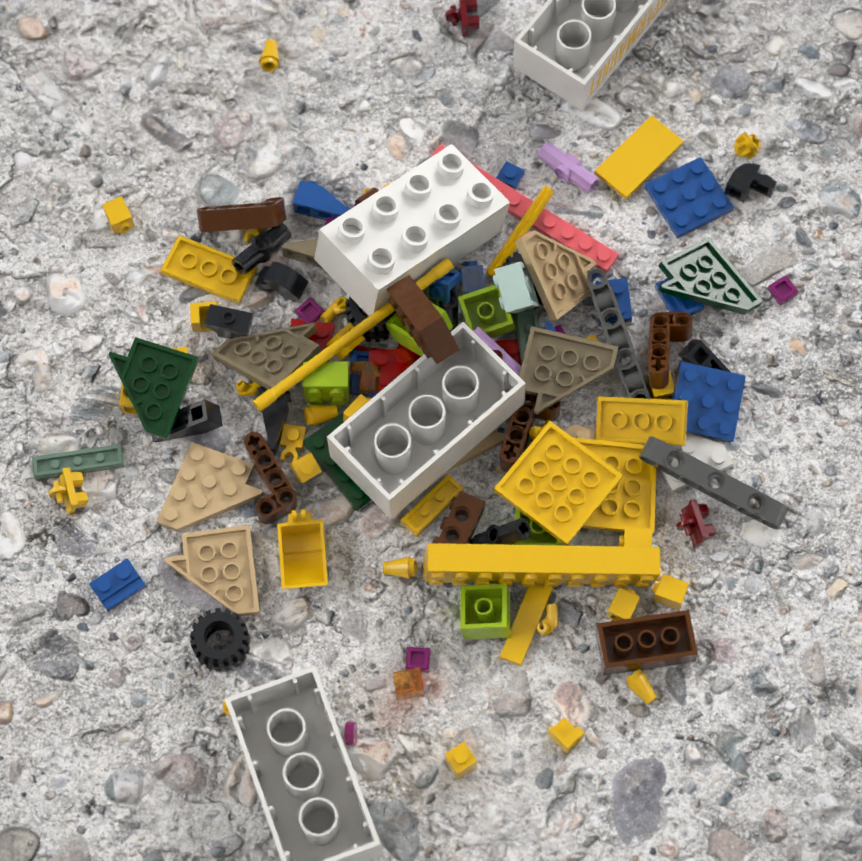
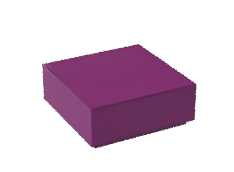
M786 275L770 284L767 288L780 306L799 293Z
M311 297L294 310V313L307 324L314 321L317 322L325 312Z
M407 647L406 671L429 672L430 648Z

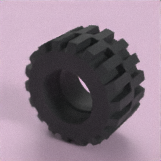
M349 296V299L346 301L347 323L351 322L355 327L367 317L362 314L363 310ZM396 310L362 335L366 338V342H371V339H375V342H380V338L384 340L389 339L390 332L385 323L396 313Z
M215 608L214 613L208 610L205 617L200 615L198 617L199 622L193 623V631H190L191 647L198 661L202 665L205 664L207 669L211 670L213 667L215 671L221 672V668H225V671H229L230 666L234 665L236 668L239 666L240 660L244 661L246 659L245 654L249 653V644L251 642L244 620L239 618V614L236 612L231 614V611L226 608L224 612H221L220 608ZM226 630L234 635L232 643L225 649L214 650L207 645L209 637L216 631Z

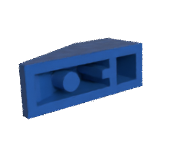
M300 180L293 200L294 213L326 220L327 217L336 219L350 210L321 185L313 181L305 182Z

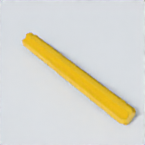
M544 186L487 268L486 273L488 276L493 278V275H496L494 269L502 267L503 263H506V258L512 256L517 249L515 241L530 230L553 196L554 192L550 187Z

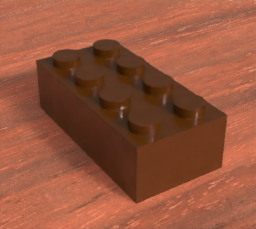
M410 275L387 288L390 298L387 300L394 311L396 310L398 320L405 327L409 335L413 337L415 343L421 348L427 359L431 357L438 364L460 350L443 317Z
M689 610L602 622L596 625L595 632L603 676L637 671L638 669L645 670L692 663L696 661L698 655Z

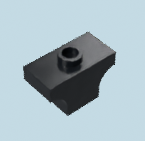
M210 304L204 324L206 328L214 330L218 337L232 339L249 335L254 316L250 312Z

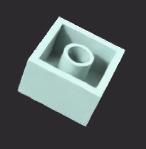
M517 262L494 269L496 275H493V281L496 288H499L501 292L499 302L502 310L505 309L506 313L515 314L539 307L533 281L525 263Z

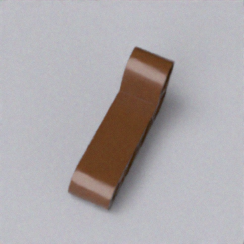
M283 197L268 198L261 203L206 206L196 210L200 232L270 228L279 226L287 219Z
M658 312L650 318L648 377L649 385L654 389H663L669 384L670 342H685L693 336L692 316L686 312Z
M525 393L524 405L512 414L500 450V467L504 472L507 473L524 453L529 440V430L533 427L535 419L552 422L559 418L560 401L552 405L555 408H547L536 415L533 413L537 396ZM521 419L527 420L526 422H519ZM518 438V439H521V440H520V441H513L512 439Z
M250 432L244 438L246 453L270 493L257 502L256 512L260 522L271 524L292 513V510H296L298 504L297 497L264 437L258 432ZM253 443L259 446L260 451L258 453L254 445H252ZM265 460L271 462L268 466L260 465V463ZM273 479L282 480L278 485L271 484ZM285 497L292 498L290 503L281 502ZM264 508L272 509L269 514L261 513Z

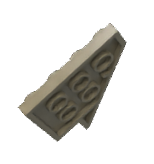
M309 323L227 339L212 355L214 360L264 388L271 389L300 368L303 362H308L321 351L319 344L309 339L318 330L315 323Z
M531 326L519 377L526 383L525 393L537 396L533 414H539L611 372L615 365L618 346Z

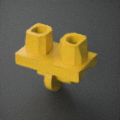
M70 467L63 468V474L59 476V481L53 482L54 488L50 489L48 494L50 498H56L58 504L65 503L67 514H74L76 508L84 507L88 503L87 493H75L74 487H82L83 475L82 472H70Z

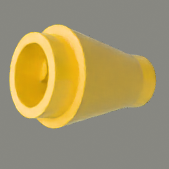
M275 40L265 41V46L259 59L261 68L267 72L275 71L280 65L277 42Z
M309 405V407L304 408V418L307 425L316 426L338 417L336 405Z
M408 556L384 561L383 574L407 579L416 577L417 560Z
M640 669L625 679L628 683L627 687L641 698L646 705L658 697L646 673H643Z

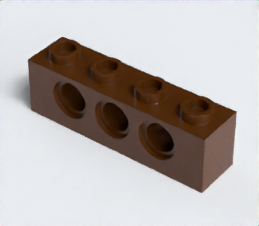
M460 491L457 497L452 498L449 505L451 512L448 517L445 516L440 525L441 534L439 537L435 536L432 544L470 543V539H472L485 510V501ZM464 515L468 519L464 522H459L456 520V517ZM456 535L459 539L455 542H450L447 540V537ZM443 582V586L450 588L451 583Z

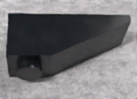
M692 339L677 354L686 363L731 372L701 340Z
M264 387L257 388L258 396L268 389ZM289 390L262 411L270 450L274 456L277 455L283 427L288 417V403L292 402Z
M203 399L181 408L168 440L204 434L222 427L220 406ZM152 436V440L155 443L166 441L164 439Z

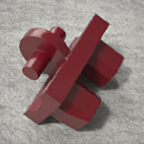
M459 0V9H456V5H451L450 10L445 13V19L448 22H452V26H457L458 21L461 22L462 37L468 36V31L480 29L479 15L467 16V13L478 12L477 0Z
M690 500L689 504L681 509L682 514L679 515L681 521L676 524L678 531L684 530L686 536L691 537L693 546L696 547L716 535V530L713 524H704L703 519L709 516L707 504H698L696 500Z

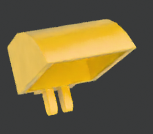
M302 509L301 513L292 510V514H288V522L277 524L282 589L328 585L323 520L311 519V512H306V509Z

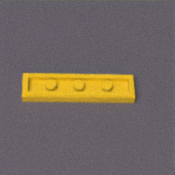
M535 584L533 587H528L511 627L510 638H507L500 654V659L520 667L522 666L554 587H545V584Z

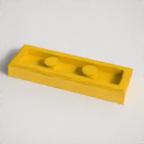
M448 474L401 519V523L418 537L449 507L453 497H457L460 491L464 492V488Z

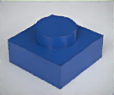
M506 161L496 178L511 188L516 189L525 174V170Z

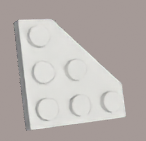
M686 433V446L671 445L720 471L733 466V462L723 444L700 436ZM668 458V462L671 466H678V460L676 458ZM660 470L671 493L689 486Z

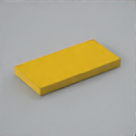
M651 115L594 171V174L627 200L683 145L684 141Z
M178 235L160 273L240 305L258 270V266L254 267L246 275H241L232 265L234 256Z
M598 396L595 440L645 444L648 438L652 436L669 445L686 446L688 401Z

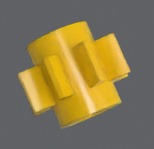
M745 131L735 139L734 150L740 158L746 156L750 160L760 152L758 148H760L761 144L755 134L748 136V133Z

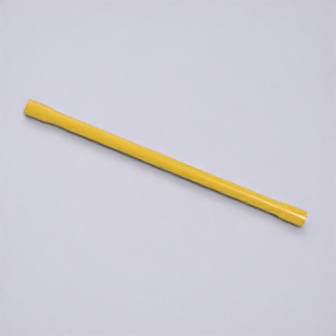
M445 258L415 283L421 290H424L434 281L439 280L453 270L454 266L448 258ZM387 302L273 388L268 389L252 402L259 412L263 411L275 402L278 397L393 313L394 309L390 303Z

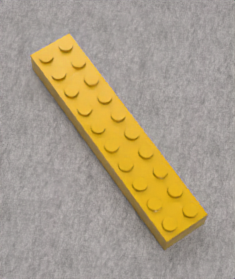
M428 543L423 555L424 582H429V585L440 586L443 585V582H448L454 586H464L466 583H475L476 585L499 583L507 584L509 587L512 586V583L522 584L523 587H533L535 584H545V587H557L558 584H567L568 587L577 588L581 587V584H587L592 588H602L604 585H613L614 588H626L627 585H636V588L645 589L653 585L661 575L660 547Z

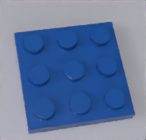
M702 157L645 184V190L677 239L732 212L734 206Z
M682 361L679 362L672 400L688 401L687 433L733 442L746 376Z

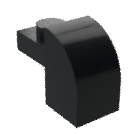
M747 163L733 171L726 184L725 194L744 202L752 189L771 198L777 181L773 180L769 175L760 174L761 165Z
M272 262L271 266H264L259 272L255 285L259 289L275 290L284 299L300 300L309 281L293 268L279 262Z

